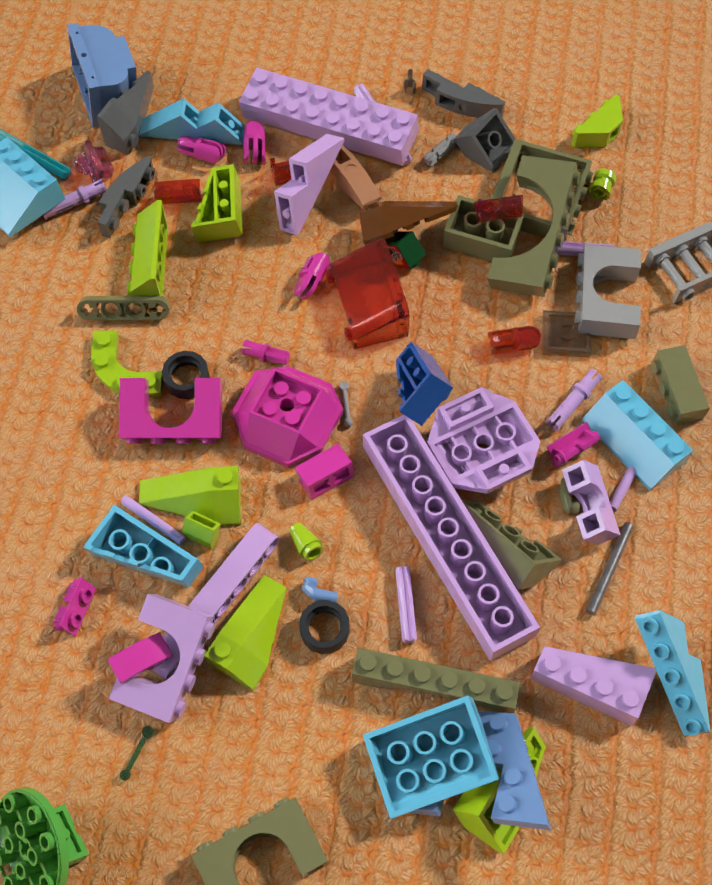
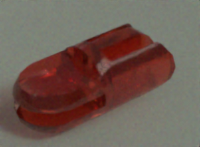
M528 325L488 332V337L491 339L489 341L490 347L493 348L491 350L492 355L533 349L541 341V333L535 326Z

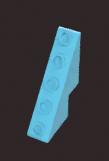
M181 99L144 117L139 136L176 140L182 136L202 137L222 144L242 145L245 125L219 102L198 111L186 99Z
M661 610L636 615V623L683 735L695 736L711 732L701 659L688 654L685 623Z

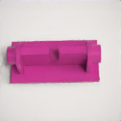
M585 422L546 446L554 467L557 468L561 464H566L569 459L592 445L598 444L600 435L596 431L591 432L588 422Z
M82 577L79 580L74 579L73 583H69L68 590L63 599L65 603H68V606H60L53 620L55 624L53 628L61 632L65 630L76 637L96 588Z

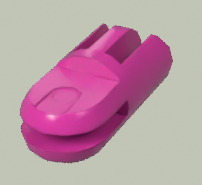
M249 121L244 127V164H248L249 150H251V164H257L258 150H260V165L266 164L265 129L259 121Z
M182 136L177 141V149L180 153L193 156L197 160L217 163L226 154V147L222 143L202 137Z
M316 253L307 259L299 273L300 278L294 288V294L296 296L300 295V299H308L315 288L321 284L330 264L327 254Z

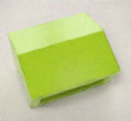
M192 511L185 517L182 532L186 538L209 549H213L220 537L219 529L221 524Z

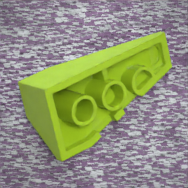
M210 467L140 480L139 504L143 507L166 513L172 512L184 517L195 511L220 523V526L241 525V477L239 467Z
M529 727L523 733V737L526 741L535 775L537 776L546 746L535 728ZM496 769L499 780L464 792L454 806L453 811L466 830L499 853L504 854L517 834L519 826L495 824L491 819L502 774V769Z

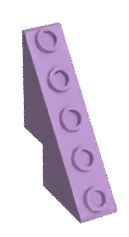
M326 134L289 158L292 180L274 191L280 230L294 235L300 233L345 141L344 138Z

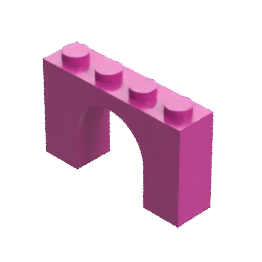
M120 378L119 438L126 440V444H141V440H151V444H166V440H176V444H191V440H201V444H216V440H222L223 381L220 378H195V403L190 418L180 426L166 428L159 426L150 415L149 381L146 378Z

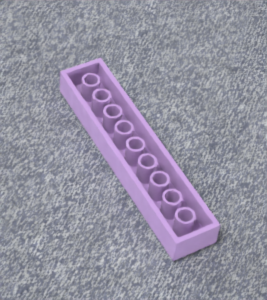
M402 415L364 433L363 448L488 659L492 661L535 638L540 629L539 624L413 421L407 416Z

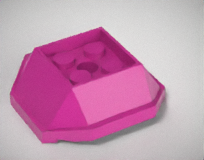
M285 366L255 371L233 408L232 413L244 449L290 468L300 461L310 459L322 453L343 414V407L332 384L292 367ZM284 408H292L291 411H283Z

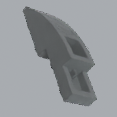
M429 69L423 74L422 90L436 96V105L454 113L479 118L493 108H497L503 117L505 101L499 97L493 96L471 83H468L463 88Z
M150 157L138 161L125 170L103 194L99 201L102 215L97 222L102 236L111 238L113 232L118 229L120 219L123 213L127 212L129 204L137 206L140 199L144 198L146 187L155 177V168Z

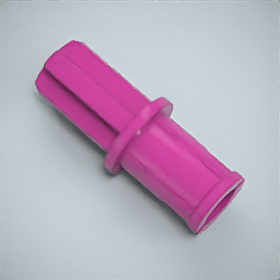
M245 340L242 346L248 348L241 349L243 355L260 358L262 362L268 360L286 365L290 358V352L271 347L269 343L263 345Z

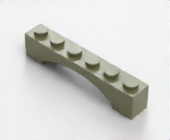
M357 648L352 671L353 683L376 688L408 689L455 700L469 695L474 699L477 707L490 712L514 713L520 682L363 648Z

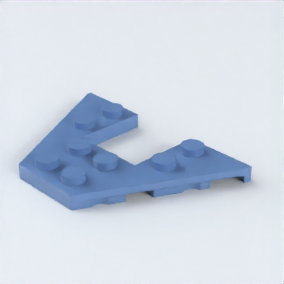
M478 711L496 769H502L491 815L492 821L495 824L551 831L544 801L538 787V781L517 715L515 713ZM444 800L409 813L440 817Z

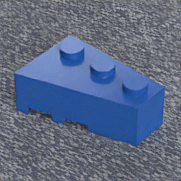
M410 342L396 359L397 380L401 382L398 396L402 398L399 412L422 426L440 403L448 398L453 387L434 357L413 342Z

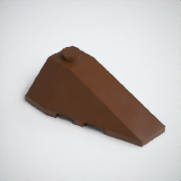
M377 200L370 201L364 204V208L359 213L364 245L390 238L400 228L406 230L413 229L420 224V220L424 219L425 222H430L456 212L458 207L457 201H382L379 203Z

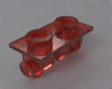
M200 179L154 182V197L156 201L162 200L163 204L202 201Z
M512 194L510 197L488 200L478 199L477 202H474V211H477V223L523 217V195L516 196Z

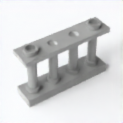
M712 221L654 246L647 253L644 261L647 267L650 269L657 265L662 266L676 285L677 290L672 299L674 304L682 300L688 301L695 294L712 287V272L705 274L689 253L692 249H701L712 264V248L708 244V242L712 241ZM681 257L697 279L686 283L669 260Z

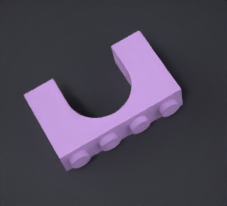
M147 594L138 620L160 628L173 636L180 651L179 665L175 673L164 682L152 681L138 675L125 684H121L118 678H116L109 699L168 723L181 718L186 708L184 699L187 691L190 692L196 681V676H194L196 666H199L204 659L206 652L203 649L206 639H210L214 632L215 624L212 622L215 616L158 594Z

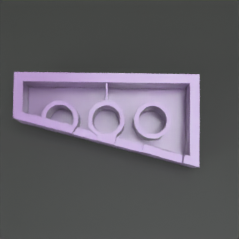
M544 646L530 679L632 726L639 718L656 674V668Z

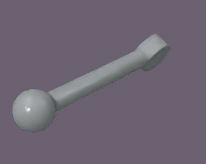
M343 381L339 384V389L343 394L345 412L343 424L346 427H351L353 421L350 418L347 396L349 384Z

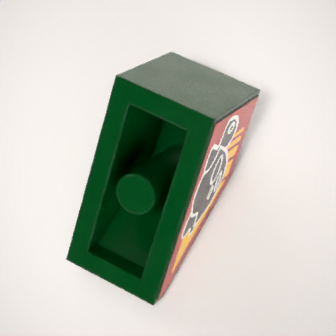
M397 231L393 233L394 236L373 244L377 251L398 268L412 269L426 255L413 231Z

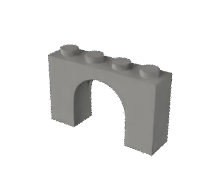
M585 244L583 252L578 253L577 267H581L576 277V285L580 286V290H577L575 304L579 305V309H576L575 324H579L578 333L636 339L640 328L641 306L608 302L596 293L594 285L604 280L636 282L641 269V250Z

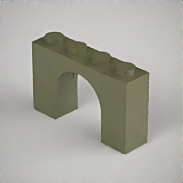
M286 797L273 805L275 809L266 814L262 811L248 819L249 824L240 829L238 826H234L222 833L223 838L215 843L210 840L196 848L197 853L193 854L192 858L205 885H240L236 875L238 855L247 843L261 837H270L282 842L293 857L303 879L329 864L328 859L296 797L291 800Z

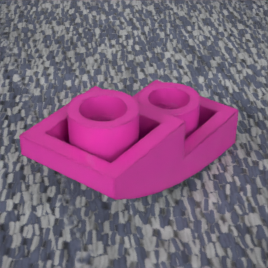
M158 632L129 646L107 660L119 682L125 684L146 670L151 671L173 657V654L162 634Z

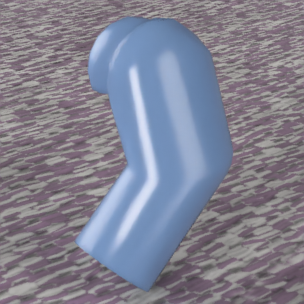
M305 577L302 591L314 601L330 600L337 602V592L316 588L318 580Z

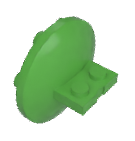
M20 787L9 791L0 801V871L4 878L3 884L66 885L69 866L85 860L89 853L74 827V822L65 804L53 808L43 794L30 787ZM7 864L10 865L13 873L8 876L5 875L3 866Z

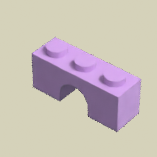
M582 460L563 469L562 473L568 492L577 497L583 508V513L576 516L583 540L599 545L620 536L599 467Z

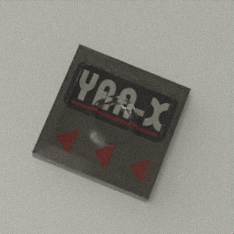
M543 310L542 355L590 358L591 334L578 333L579 324H575L576 312Z

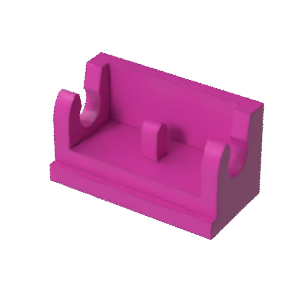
M339 444L295 467V471L300 477L299 482L311 500L355 476L352 461Z

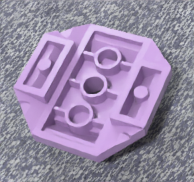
M481 387L438 407L427 445L454 488L488 494L532 472L540 440L515 401L491 393L490 390ZM478 444H485L488 448H480Z

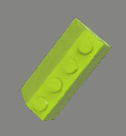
M157 200L137 215V223L133 224L135 242L131 243V255L134 258L133 262L129 263V273L132 276L131 281L127 283L129 296H163L168 224L162 200Z

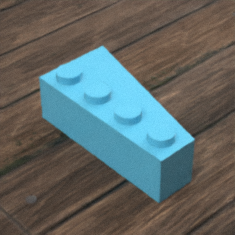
M115 505L83 546L92 556L187 588L191 586L204 567L197 558Z

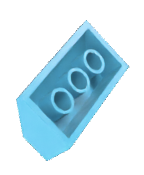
M624 380L606 392L582 418L584 423L588 422L592 432H598L600 440L627 468L630 466L635 468V476L649 491L682 467L693 452V449Z

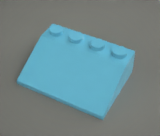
M7 137L0 141V229L11 237L64 201L65 197L57 179Z
M469 695L363 734L390 819L499 780L482 721L474 699Z

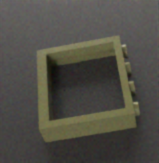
M515 139L490 204L502 206L522 155L576 162L577 171L581 172L579 185L575 190L574 204L568 210V213H570L568 226L563 228L562 233H564L565 241L567 235L572 236L576 224L572 222L573 218L578 219L582 207L578 203L580 200L584 201L588 188L584 186L586 183L590 184L593 176V172H590L592 161ZM524 214L521 231L545 238L552 222Z

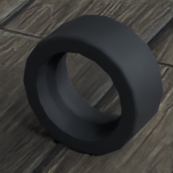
M193 351L177 352L170 356L163 365L162 375L166 389L171 395L180 399L195 398V382L188 385H179L172 380V374L181 366L192 365L199 368L201 373L199 378H210L207 363L201 355Z
M330 600L316 601L308 605L302 612L299 620L300 636L304 644L311 651L319 654H331L341 649L347 642L350 634L349 617L345 609L336 602ZM319 613L333 614L340 622L339 634L335 639L328 642L316 640L309 632L311 619Z

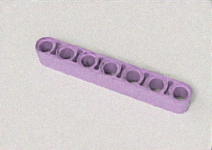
M259 523L253 525L190 603L189 607L215 616L212 623L216 624L275 549L279 542V536ZM167 632L163 638L173 657L152 669V671L165 680H168L175 673L180 661L178 644L173 636Z

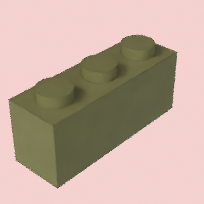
M686 346L657 350L651 362L653 374L658 377L660 393L666 398L668 415L673 417L675 425L703 420L710 408Z

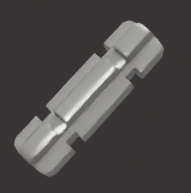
M450 133L424 155V163L428 166H433L438 162L437 160H440L452 150L451 148L457 145L454 140L456 135Z

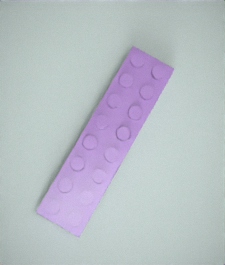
M257 67L239 100L243 118L259 121L260 123L316 140L326 134L342 137L345 139L343 146L346 149L403 166L419 132L418 114Z

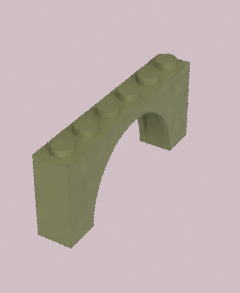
M522 155L516 175L519 187L532 190L541 195L553 210V221L545 238L531 250L513 257H493L487 279L491 289L545 297L547 289H551L553 275H551V272L558 264L559 255L557 250L558 247L563 245L564 233L562 232L563 228L567 227L569 223L570 213H568L569 206L574 204L575 192L573 191L574 187L579 185L581 172L577 171L576 162Z

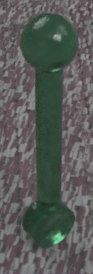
M145 726L142 729L143 736L125 770L120 772L121 780L126 781L130 778V771L147 738L153 736L154 731L152 727Z

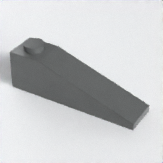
M146 71L137 78L129 90L123 89L118 99L113 97L98 114L97 118L105 146L126 155L129 154L132 148L137 146L142 120L146 117L154 90L151 72Z

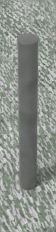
M629 522L624 523L620 536L617 538L588 604L586 612L590 615H596L632 533L634 525Z

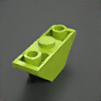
M616 94L610 100H605L597 112H592L582 125L578 124L572 133L573 140L571 146L574 148L606 147L619 135L623 123L619 95Z

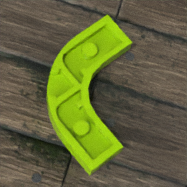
M93 331L91 359L99 380L109 387L111 391L119 394L120 378H146L149 381V398H162V372H135L125 369L119 364L117 359L118 331Z

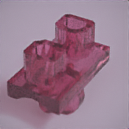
M84 141L85 151L83 154H78L73 163L75 171L84 173V175L89 174L93 183L103 178L112 177L114 171L112 163H101L106 160L104 147H93L91 141Z

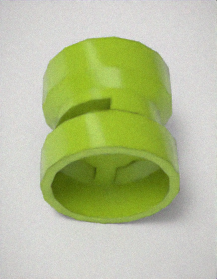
M605 168L598 169L588 189L590 196L597 200H607L617 179L615 173Z

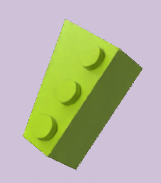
M231 164L211 168L203 191L202 203H199L196 220L191 225L198 243L243 236L241 182L235 166Z

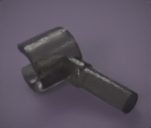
M412 69L408 70L407 80L404 81V93H406V88L408 87L413 88V94L416 92V82L413 80Z

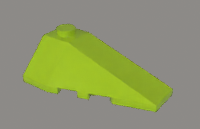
M264 575L204 655L207 664L254 691L268 668L272 645L274 644L275 632L287 587Z

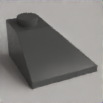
M493 108L466 125L454 140L465 157L492 172L509 155L515 137L497 108Z

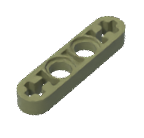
M86 296L77 305V313L84 320H161L167 317L171 305L168 299L163 296ZM131 303H138L142 307V311L134 313L130 310L129 305ZM146 303H149L148 308H150V309H149V312H148V313H146V310H147V304H146ZM157 303L163 308L162 312H158V309L154 308ZM86 304H89V307L93 308L91 312H88V310L84 308ZM106 304H116L118 312H108Z

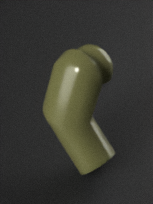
M563 477L559 492L563 511L567 514L579 513L580 502L572 500V494L568 492Z

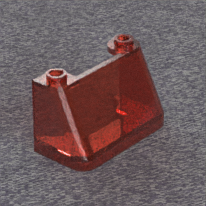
M384 238L374 240L329 264V269L326 270L328 283H333L334 287H337L347 318V327L344 328L347 342L351 341L353 349L408 337L409 308Z

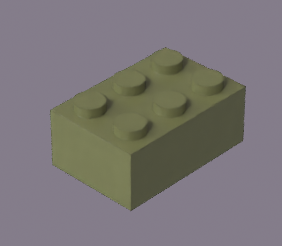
M458 195L456 199L458 207L456 212L451 213L444 230L442 247L492 261L493 257H512L521 232L524 214Z

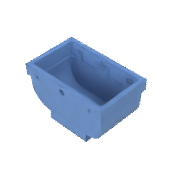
M78 23L68 24L71 65L92 127H98L100 125L97 116L108 101L113 97L118 99L123 89L129 90L132 88L133 82L137 79L136 66L125 36L115 37L111 30L99 25L79 26Z

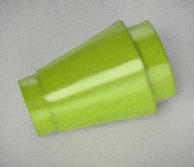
M299 522L291 526L289 533L300 557L311 561L320 556L323 551L322 542L302 523Z

